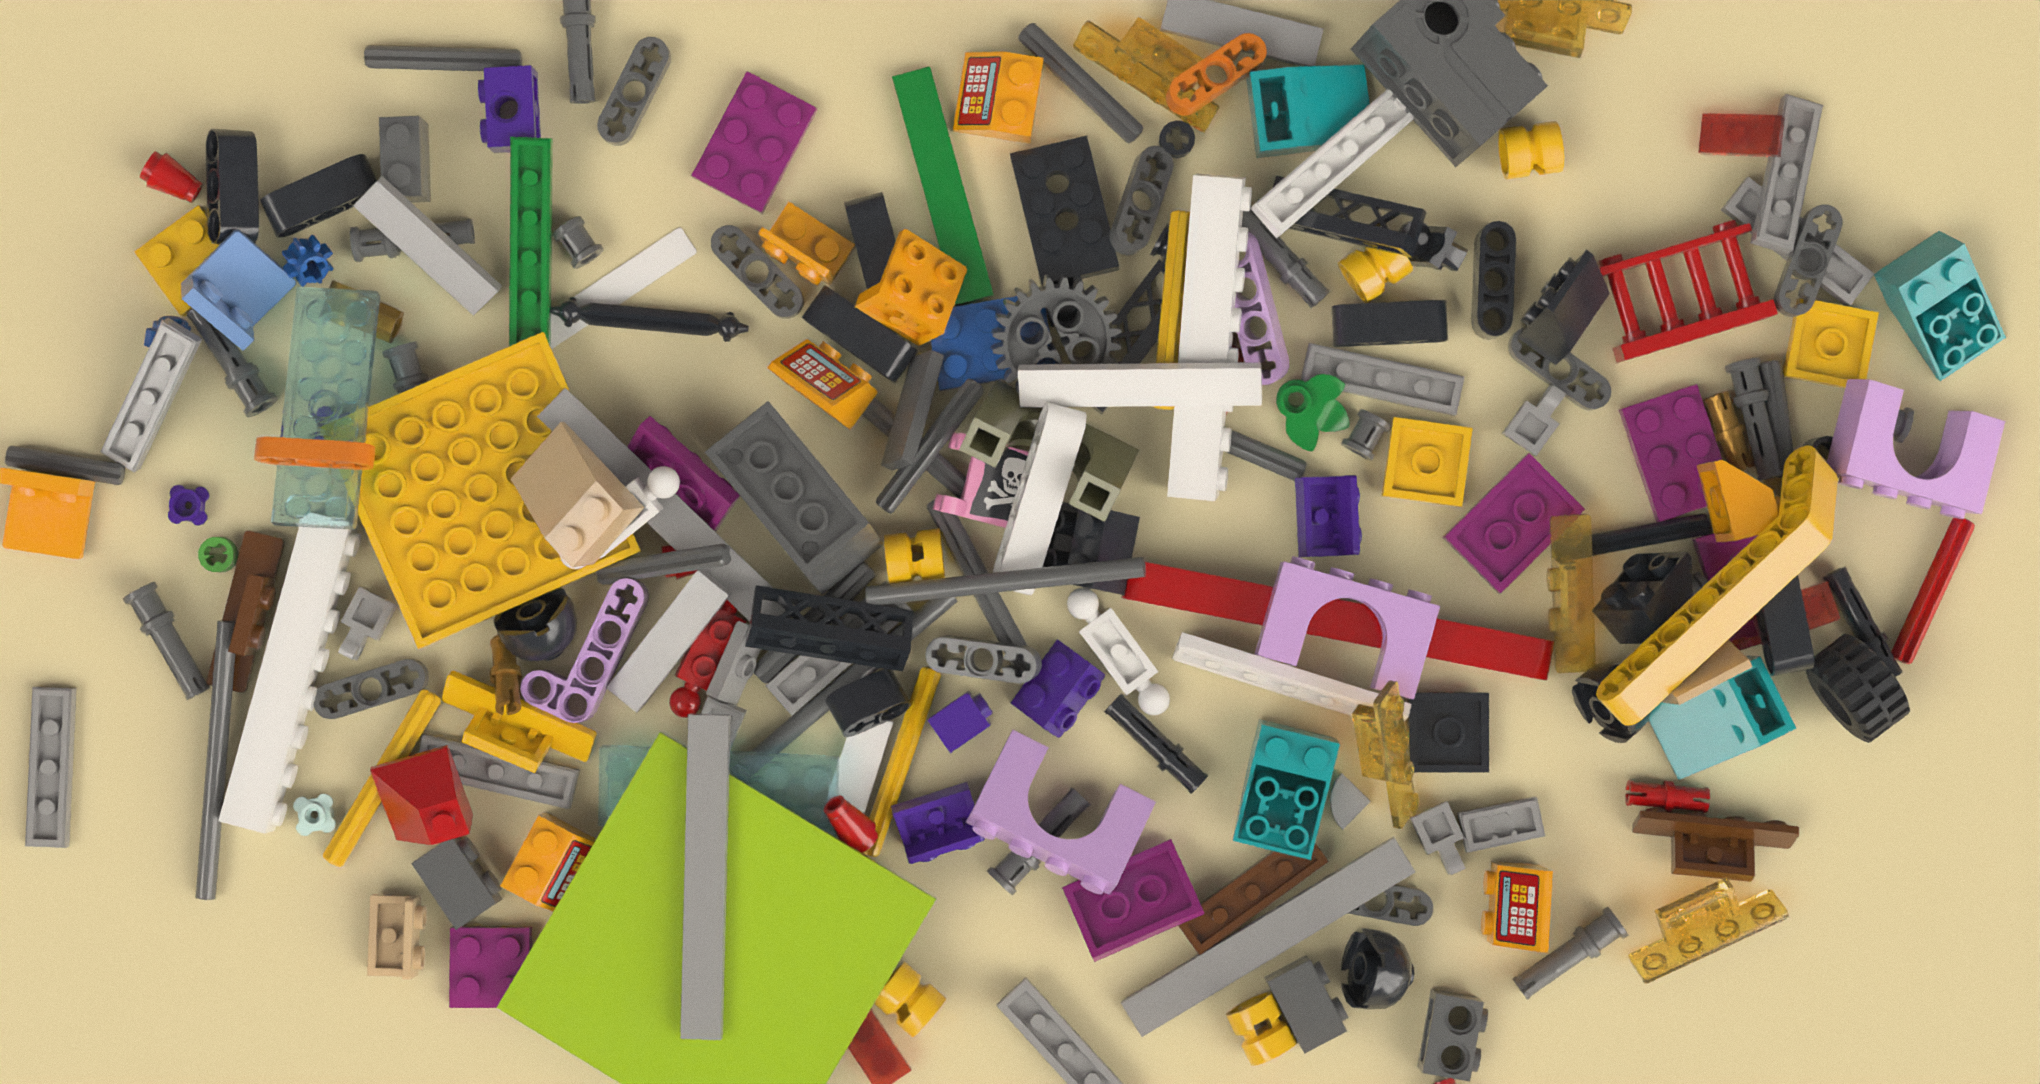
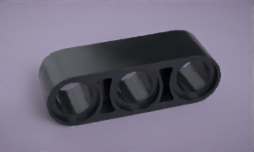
M211 128L206 139L207 226L209 239L213 244H221L234 230H240L251 241L256 243L259 234L257 140L253 131Z
M358 154L264 196L260 202L276 237L283 238L353 208L357 200L377 179L366 154Z
M883 192L844 202L867 289L880 283L896 242Z
M1494 221L1487 224L1478 232L1474 241L1471 324L1475 334L1486 340L1496 339L1510 329L1513 322L1516 235L1513 228L1502 221ZM1494 231L1502 235L1504 247L1501 251H1495L1488 247L1486 243L1488 232ZM1487 271H1495L1500 274L1503 281L1500 290L1494 291L1486 286L1484 277ZM1492 310L1499 314L1501 326L1498 330H1489L1484 325L1483 314L1485 311Z
M825 285L801 317L893 383L898 381L918 352L908 342L857 309L855 305Z
M1424 300L1332 306L1333 346L1354 347L1448 341L1447 301Z
M1797 575L1756 613L1764 659L1771 676L1814 668L1813 647L1799 577Z

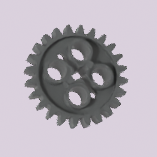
M1045 274L1043 286L1040 287L1031 278L1029 279V292L1025 293L1016 287L1014 290L1018 300L1015 303L1007 299L1003 300L1005 307L1009 311L1008 314H995L996 320L1003 325V328L991 329L992 336L1001 340V342L993 344L991 349L994 354H1004L995 363L998 369L1009 368L1004 374V379L1007 383L1018 378L1017 370L1019 365H1036L1039 360L1045 357L1055 359V364H1062L1058 351L1052 343V337L1040 313V310L1044 307L1048 309L1052 322L1061 336V343L1071 364H1117L1115 357L1110 354V351L1121 349V344L1111 339V337L1120 334L1121 329L1119 325L1109 323L1118 316L1114 309L1103 311L1109 304L1106 296L1094 300L1098 292L1097 288L1091 285L1083 291V281L1079 277L1073 282L1072 286H1069L1065 274H1061L1058 284H1053L1049 275ZM1073 305L1077 308L1076 314L1071 320L1060 321L1057 319L1058 311L1063 306ZM1034 321L1040 324V329L1035 336L1027 338L1020 335V330L1025 323ZM1081 341L1092 343L1091 350L1087 355L1077 357L1072 354L1073 348L1077 343ZM1017 380L1015 389L1019 393V385Z

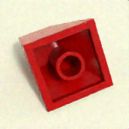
M448 745L370 768L396 840L434 845L470 834L473 812Z

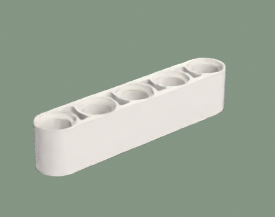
M1048 402L1044 404L997 554L993 573L1042 568L1084 434L1087 418L1086 412ZM1035 589L1016 590L1014 592L1031 596Z

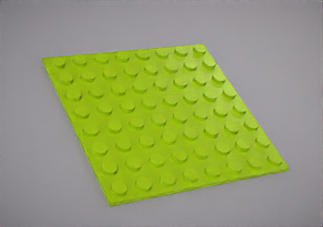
M660 732L497 1008L620 1084H826L937 898L729 773L723 1038L721 1040L680 1039L687 747Z

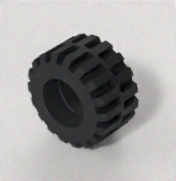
M1843 634L1815 655L1814 668L1805 670L1810 685L1828 711L1848 732L1864 742L1871 743L1910 712L1907 696L1890 669L1864 642L1849 634Z

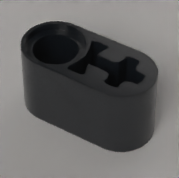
M889 669L880 670L833 691L825 700L844 737L858 735L895 719L905 713L911 706L894 671Z

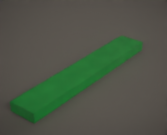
M928 66L892 76L939 248L942 252L967 268L955 301V306L994 296L931 68Z
M510 137L509 346L544 332L551 347L553 138Z

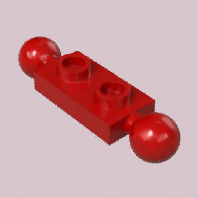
M726 600L686 651L675 673L677 678L686 681L683 687L673 691L669 699L670 709L678 717L688 718L689 714H696L701 707L700 688L707 691L738 621L747 622L736 616L737 609L728 600Z

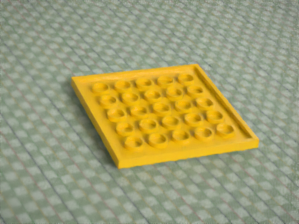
M544 332L320 428L325 440L361 442L375 447L373 469L338 470L418 649L642 552L634 533H632L592 565H586L580 569H571L565 566L560 559L559 553L544 538L511 480L515 473L552 432L537 416L564 388L570 392Z

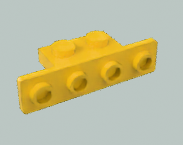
M454 670L450 671L447 676L442 701L474 715L464 731L462 743L533 773H536L550 748L583 762H587L591 756L597 736L596 731L578 723L562 720L520 699L522 707L518 713L507 715L506 705H504V713L501 715L495 710L494 687Z

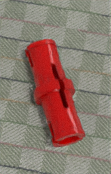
M1628 780L1625 790L1642 793V795L1625 794L1626 806L1660 807L1668 812H1672V809L1707 813L1710 803L1693 800V798L1710 799L1708 787L1675 786L1673 781H1663L1662 784Z

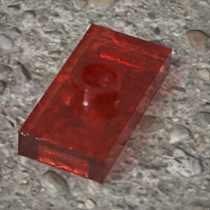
M1703 113L1698 153L1701 155L1781 157L1785 117L1782 115Z

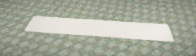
M679 227L574 297L581 306L589 303L619 305L695 255L697 251L682 228ZM551 314V349L588 324L579 320L572 324L571 327H566L560 317Z

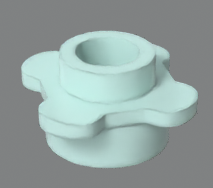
M320 794L317 798L313 799L299 797L295 800L293 808L298 812L299 819L296 830L300 835L308 836L313 831L320 830L324 833H329L335 829L336 821L333 818V799L330 795ZM313 811H316L318 813V817L316 819L312 818L311 813Z

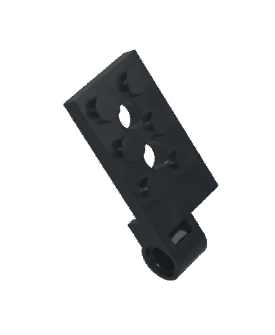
M1087 135L1010 153L1040 285L1043 286L1045 274L1049 275L1053 284H1058L1061 274H1065L1069 286H1072L1078 277L1084 279L1118 271L1119 263L1116 251L1110 242L1111 230ZM1054 175H1062L1069 181V186L1061 193H1054L1046 186L1048 179ZM1063 212H1071L1077 216L1078 224L1071 230H1062L1055 223L1057 216ZM1073 305L1063 306L1058 311L1057 319L1060 321L1071 320L1075 316L1077 308ZM1046 308L1050 326L1055 327L1050 317L1049 311Z

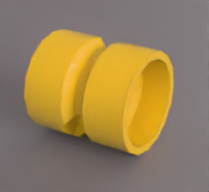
M1557 121L1536 123L1531 131H1527L1523 125L1499 129V160L1503 176L1506 180L1528 177L1532 170H1535L1539 175L1563 171L1564 146L1561 129Z
M1365 247L1364 252L1357 249L1337 263L1347 283L1364 303H1369L1385 291L1386 282L1396 284L1413 271L1408 257Z
M939 528L917 531L915 537L912 538L906 532L884 535L889 584L910 582L917 576L922 580L945 578L944 557ZM913 553H924V559L914 562Z
M904 961L891 974L874 1004L886 1015L893 1013L897 1015L896 1024L913 1038L940 1009L946 997L933 985H922L920 983L921 975Z
M1272 991L1254 996L1226 1013V1017L1235 1035L1244 1037L1241 1046L1251 1066L1268 1062L1287 1052L1297 1044V1040L1288 1023L1279 1020L1282 1011ZM1264 1020L1266 1021L1267 1025L1257 1030L1254 1029V1025Z

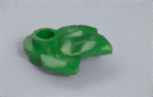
M1317 374L1307 381L1300 379L1289 380L1279 388L1276 404L1279 411L1286 416V433L1302 449L1310 452L1315 449L1319 431L1336 432L1349 428L1350 422L1347 411L1336 399L1345 387V383L1339 378L1330 374ZM1293 392H1299L1303 395L1304 401L1300 405H1293L1289 402V395Z

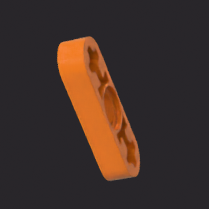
M1252 33L1241 34L1174 78L1166 93L1168 107L1176 114L1183 116L1191 115L1247 78L1250 72L1257 71L1266 57L1267 48L1264 41ZM1242 49L1244 51H1249L1250 49L1254 51L1255 54L1252 59L1247 56L1240 60L1235 67L1233 61L1237 59ZM1213 65L1221 67L1226 72L1227 80L1222 83L1212 82L1206 75V68ZM1198 82L1200 88L1194 92L1191 100L1187 97L1182 100L1178 98L1177 95L1180 89L1183 92H1187Z
M264 436L256 438L254 460L272 465L370 470L373 469L375 447L370 444L352 441Z

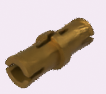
M1727 390L1712 395L1713 397L1705 398L1704 402L1708 407L1716 429L1714 433L1715 439L1720 441L1727 462L1744 471L1747 469L1746 467L1751 468L1755 466V462L1752 459L1743 434L1746 431L1744 423H1739L1729 396L1730 393Z
M496 635L490 640L493 667L489 672L490 681L494 684L495 710L503 715L504 705H506V714L513 715L518 713L522 707L519 694V681L522 678V669L517 665L516 656L507 650L499 636Z

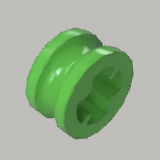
M225 537L206 539L198 551L200 564L211 572H227L236 565L239 556L235 543ZM224 546L227 551L223 552V554H228L226 561H217L213 564L210 560L214 558V555H210L211 548H221Z

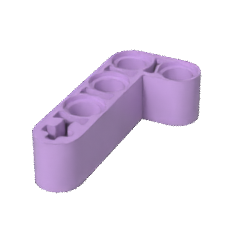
M1248 232L1246 255L1242 260H1239L1238 268H1245V277L1255 282L1257 291L1252 299L1244 297L1241 292H1236L1235 308L1242 309L1241 326L1237 334L1245 363H1262L1266 359L1267 361L1275 362L1276 368L1271 371L1268 369L1262 370L1261 368L1262 385H1269L1287 374L1289 357L1260 246L1256 237ZM1254 316L1262 318L1266 323L1267 331L1263 337L1255 336L1250 330V322ZM1271 341V347L1256 351L1255 346Z
M629 578L619 579L613 583L568 678L546 669L532 671L521 682L520 689L524 700L567 722L578 723L592 718L597 712L606 693V687L611 682L647 606L649 594L646 586L639 580ZM633 586V595L638 597L637 602L628 603L622 613L630 615L629 621L622 616L610 614L612 608L614 610H621L625 599L620 596V591L622 589L629 590ZM609 621L616 622L621 628V637L614 644L608 643L602 636V629ZM592 657L600 659L604 665L603 675L597 680L588 677L585 671V665ZM539 676L545 677L551 686L549 695L544 699L538 698L532 689L534 680ZM575 693L581 694L587 702L586 711L581 716L574 715L568 707L569 698Z

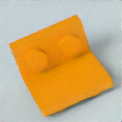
M791 202L787 203L770 231L761 227L757 233L764 242L761 247L765 249L768 255L784 265L788 259L797 264L795 269L799 271L798 274L816 286L821 281L830 286L855 249L854 243Z
M904 229L898 234L880 283L861 292L855 307L915 345L920 346L944 334L967 268L908 229Z
M1 467L0 484L12 485L2 546L13 550L82 559L95 481Z

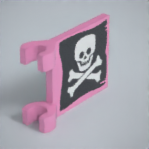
M953 432L948 448L959 450L966 434ZM1009 447L1003 453L996 468L971 456L961 498L936 494L933 510L1006 528L1029 452Z

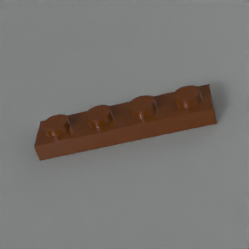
M1316 843L1311 860L1272 851L1202 901L1200 904L1204 911L1203 915L1178 926L1197 953L1201 955L1329 861Z

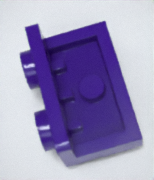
M1356 475L1295 478L1298 557L1359 555L1362 531L1359 526L1358 504L1360 501V491L1357 486Z
M1057 639L1041 660L1042 666L1039 674L1034 679L1025 682L1010 703L1042 728L1060 738L1064 732L1068 731L1075 724L1077 714L1085 703L1097 694L1105 674Z
M967 782L891 806L909 864L929 862L939 855L954 850H966L975 846L976 843L985 840L984 837L973 831L972 825L966 823L975 805Z

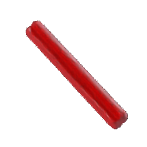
M1966 518L1952 519L1891 651L1896 661L1903 664L1913 663L1975 529V524Z

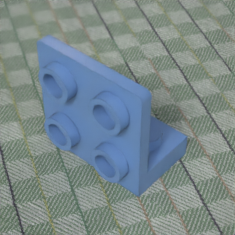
M234 230L181 283L182 300L244 351L254 341L253 326L296 285V280L294 277L289 278L283 268L240 230Z

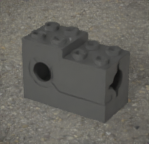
M1400 0L1370 26L1353 45L1351 50L1384 88L1393 93L1392 97L1394 99L1398 98L1406 107L1405 111L1413 115L1415 123L1456 168L1548 85L1544 82L1540 70L1534 64L1527 62L1516 50L1514 41L1506 33L1500 32L1495 25L1506 16L1500 10L1497 0Z
M769 401L705 451L711 461L822 595L884 545L870 523Z

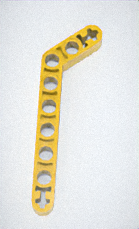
M1806 445L1794 450L1785 461L1779 516L1600 683L1596 694L1598 699L1623 725L1629 726L1641 721L1830 544L1833 538L1838 477L1813 446Z

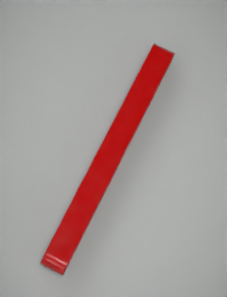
M1145 562L1146 577L1128 579L1125 595L1121 596V598L1263 626L1273 587ZM1335 599L1321 606L1312 616L1306 631L1308 635L1380 649L1382 646V630L1375 614L1364 604ZM1436 619L1426 658L1547 681L1555 641Z

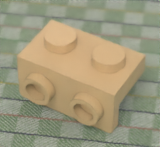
M370 895L367 976H394L411 980L418 976V970H423L425 947L419 946L420 930H424L426 926L427 909L426 906L421 905V895Z

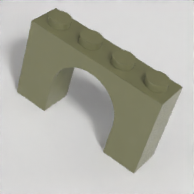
M996 380L974 416L959 450L996 468L1007 448L1015 445L1031 446L1043 407H1020L1019 393L1016 389ZM1086 424L1072 469L1077 477L1078 485L1069 504L1105 522L1139 449Z

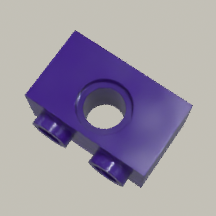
M531 65L484 68V79L478 80L479 101L481 104L485 103L486 119L480 120L482 143H487V147L493 153H510V137L541 138L538 72ZM507 101H516L518 104L517 113L510 119H502L500 117L501 106Z
M968 690L929 717L928 722L947 750L952 753L991 726L988 717L993 714V711L980 693L973 697Z

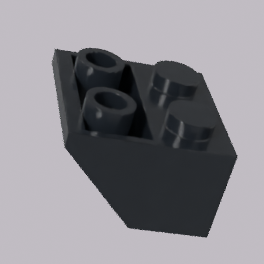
M1587 249L1576 261L1570 257L1566 260L1557 274L1554 273L1540 291L1543 294L1539 300L1535 301L1521 318V321L1526 325L1518 335V338L1554 365H1557L1571 352L1610 294L1594 255Z
M1062 502L1042 567L1132 558L1140 517L1111 510L1104 522L1069 503ZM1128 579L1073 584V586L1125 595Z
M1688 552L1639 553L1631 556L1624 563L1623 571L1614 583L1603 590L1601 600L1592 612L1619 644H1642L1693 596L1692 557Z

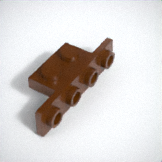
M246 531L244 533L222 620L236 621L228 652L235 653L233 691L239 693L247 691L257 649L259 650L264 642L266 634L264 622L267 611L272 608L275 600L276 588L274 583L285 545L284 539L253 531ZM215 649L206 680L207 684L211 686L213 683Z
M1649 808L1645 811H1640L1632 824L1633 833L1671 837L1672 874L1751 882L1755 877L1754 846L1789 849L1799 837L1798 826L1787 825L1784 821L1769 820L1761 823L1747 821L1746 818L1741 816H1729L1722 819L1708 817L1701 812H1689L1684 815L1668 813L1667 810L1662 808Z

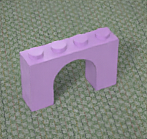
M1848 379L1827 463L1835 471L1837 477H1839L1838 484L1856 489H1862L1863 484L1874 487L1872 494L1890 499H1897V495L1907 497L1906 504L1918 508L1930 509L1932 504L1941 507V515L1952 518L1964 519L1965 513L1982 514L2005 421L1974 411H1948L1939 451L1934 462L1925 472L1914 477L1907 473L1899 464L1893 448V433L1904 390L1870 379Z
M1292 556L1290 563L1280 562L1255 655L1297 666L1306 631L1315 612L1332 600L1339 598L1353 599L1366 605L1375 614L1382 630V646L1370 688L1414 700L1440 609L1439 605L1430 603L1432 596L1408 589L1407 596L1391 592L1392 584L1371 578L1368 585L1353 581L1354 573L1331 567L1329 574L1314 570L1315 562Z
M1012 730L966 823L972 825L973 831L984 838L993 840L996 837L1008 843L1009 849L1017 855L1025 858L1033 856L1045 862V867L1051 872L1061 876L1069 874L1081 880V885L1085 889L1096 894L1105 892L1109 895L1117 886L1156 802L1120 784L1113 793L1097 828L1092 833L1077 839H1062L1050 835L1036 823L1028 804L1030 785L1049 747Z

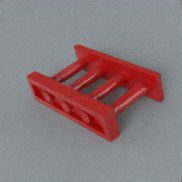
M1731 220L1713 226L1714 234L1627 260H1623L1622 254H1618L1598 261L1602 276L1608 277L1625 336H1622L1623 344L1612 348L1617 363L1778 315L1774 299L1761 303L1759 296L1754 295L1737 237L1752 231L1750 223L1737 226L1736 220ZM1719 242L1722 244L1739 302H1736L1737 310L1725 314L1722 313L1721 307H1716L1699 248ZM1682 253L1701 313L1697 314L1699 321L1688 325L1684 324L1683 318H1678L1661 263L1662 259ZM1642 265L1646 266L1663 322L1662 325H1659L1662 333L1648 337L1645 330H1640L1623 274L1625 270Z

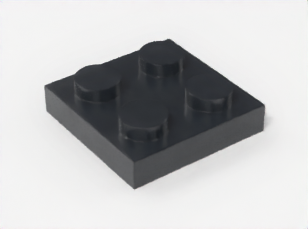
M1416 692L1414 700L1407 698V703L1412 704L1409 717L1407 718V772L1489 773L1488 692Z

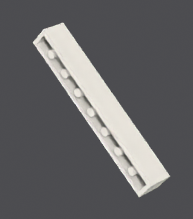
M1199 173L1193 175L1178 363H1238V348H1232L1233 332L1239 333L1242 315V309L1235 308L1236 292H1243L1245 268H1238L1239 253L1246 252L1248 244V228L1242 227L1243 211H1250L1252 187H1245L1246 177ZM1234 406L1174 407L1167 497L1216 501L1219 491H1226L1228 467H1222L1223 451L1229 452L1232 429L1225 427L1226 412H1233Z
M303 512L218 820L220 822L265 834L275 831L276 826L280 827L284 821L287 804L283 803L286 788L292 787L297 775L298 766L293 764L297 749H302L307 739L308 726H304L308 710L312 711L314 709L313 703L316 692L319 689L314 687L318 672L325 670L329 658V649H325L328 635L335 632L340 618V611L336 610L339 595L346 593L350 582V572H346L350 556L355 557L360 546L361 534L357 533L358 524L313 512Z

